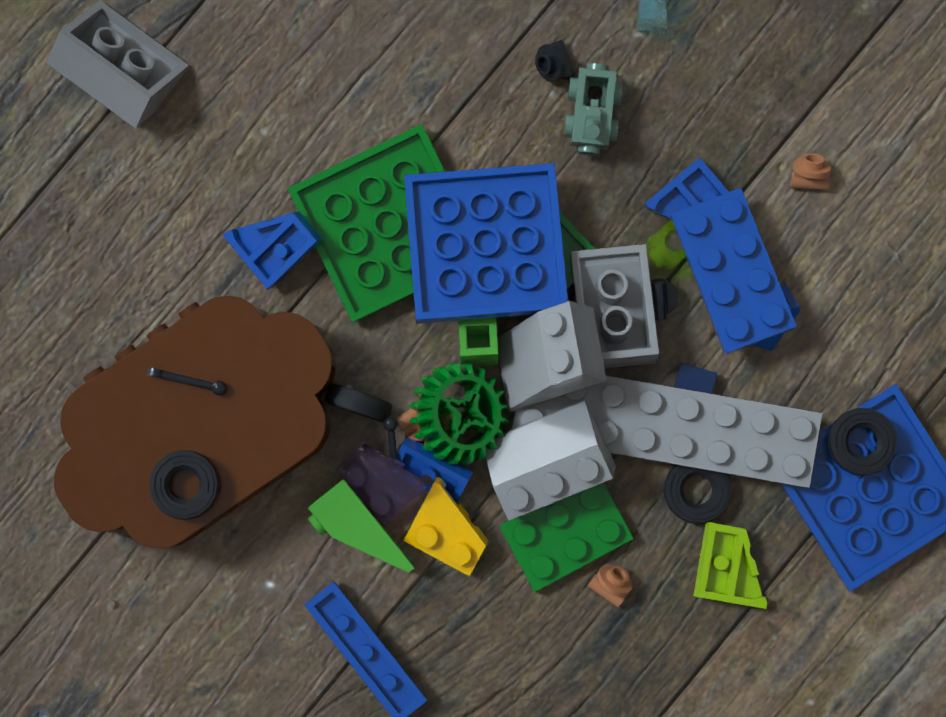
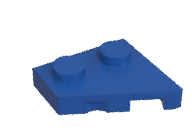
M699 157L650 198L644 206L652 212L671 219L670 215L674 212L728 193L729 191Z

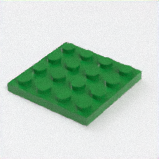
M422 124L287 188L297 210L301 212L323 239L316 246V249L352 323L414 294L404 175L445 172Z

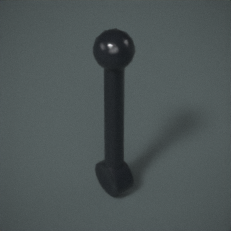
M151 367L148 368L147 375L209 389L217 396L223 395L227 390L226 384L220 380L213 383Z
M390 416L383 421V426L388 432L391 477L387 483L392 490L397 491L403 487L404 480L398 471L395 438L398 421Z

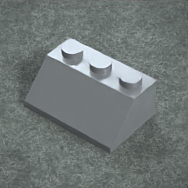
M101 0L59 31L46 62L135 129L156 112L189 67L187 63Z
M586 399L504 432V437H494L497 449L490 450L486 448V461L492 485L508 521L611 480L616 469V465Z

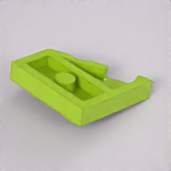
M706 522L693 596L767 609L766 597L762 596L757 578L759 573L756 562L750 554L751 545L746 529Z

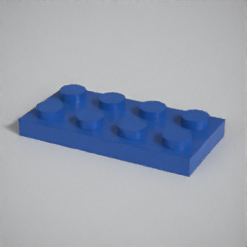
M742 188L670 215L724 355L791 331L797 327Z

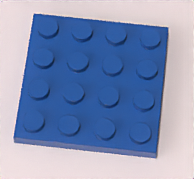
M555 163L404 175L416 324L533 315L568 301Z
M893 384L857 407L870 408L884 414L894 427L897 436L896 452L891 462L884 469L871 475H853L841 469L832 459L828 448L829 431L833 425L831 423L819 431L810 488L780 483L849 592L946 532V461L897 384ZM858 427L850 433L848 445L854 454L865 457L875 450L877 439L870 429Z

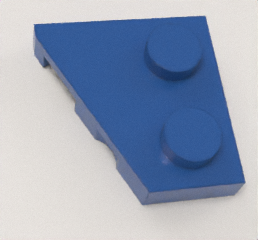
M300 211L229 230L223 234V237L267 290L274 288L323 240Z

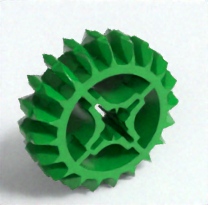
M450 363L445 368H435L432 371V375L424 376L421 379L424 387L416 388L413 391L419 398V401L412 402L409 406L417 411V417L411 418L409 422L414 425L419 424L420 430L413 437L426 439L422 447L423 450H434L433 458L437 460L446 458V462L450 465L458 464V462L466 465L472 464L474 459L476 461L485 459L487 457L486 448L490 450L497 449L494 437H504L505 434L499 429V426L506 425L509 422L505 417H501V411H505L509 406L504 403L500 404L499 398L505 391L493 389L496 381L495 378H485V369L477 368L473 370L472 364L464 363L459 366L457 363ZM457 384L462 386L460 393H455L454 397L445 398L442 396L450 385ZM465 430L476 431L475 435L467 443L460 444L456 442L459 435H463Z

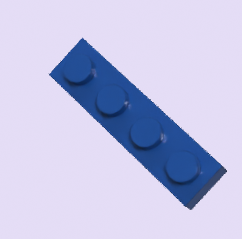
M335 581L304 604L392 717H407L428 700Z

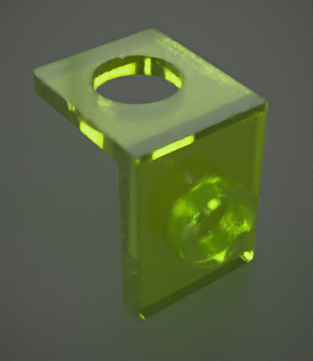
M672 220L668 221L655 235H651L645 242L648 249L647 257L659 269L664 266L668 271H671L686 257L683 249L672 251L665 245L666 234L671 230H675Z

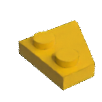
M437 477L403 541L470 576L489 540L478 526L472 524L469 514L461 503L456 504L445 489V482Z

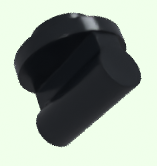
M563 40L542 45L538 49L535 65L543 79L546 81H556L559 79L566 80L575 76Z
M663 278L652 279L650 282L655 320L667 319V314L677 304L678 292L670 281Z

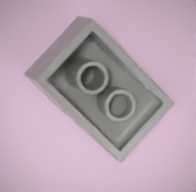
M646 244L571 251L574 302L594 309L604 369L656 364L659 348Z
M567 301L533 314L497 338L506 403L509 406L507 408L508 411H515L607 381L594 309L592 307Z

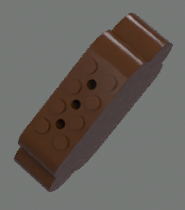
M219 296L210 299L200 306L195 302L178 314L181 319L168 327L164 323L146 335L149 341L142 346L136 348L134 345H131L115 356L117 362L104 370L100 366L88 373L83 378L85 384L75 390L66 400L60 418L63 436L71 449L63 455L56 467L54 487L59 501L72 520L79 526L95 532L125 529L136 542L150 548L179 546L190 541L315 456L324 447L330 433L329 414L320 398L326 393L330 383L334 381L336 361L324 337L306 318L290 312H280L264 317L252 304L235 296ZM151 367L213 383L220 380L226 384L227 390L223 395L217 396L209 389L147 375L148 368ZM179 450L196 451L207 457L215 466L220 480L219 495L213 506L203 515L188 520L172 518L161 512L153 502L149 489L150 476L157 462L167 454ZM180 470L170 480L171 492L180 500L193 498L199 490V479L190 470Z

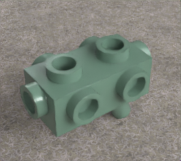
M587 64L586 68H579L578 78L570 77L568 100H575L574 115L566 114L564 137H571L570 146L578 147L577 153L581 155L599 156L600 149L607 150L609 141L616 142L619 120L612 119L613 105H620L622 83L616 82L617 72L609 71V66L604 64ZM593 87L598 88L602 95L599 99H590L588 90Z

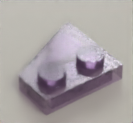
M366 444L360 446L336 469L385 526L434 482L426 474L418 477L404 470V463L394 458L385 457L380 451Z

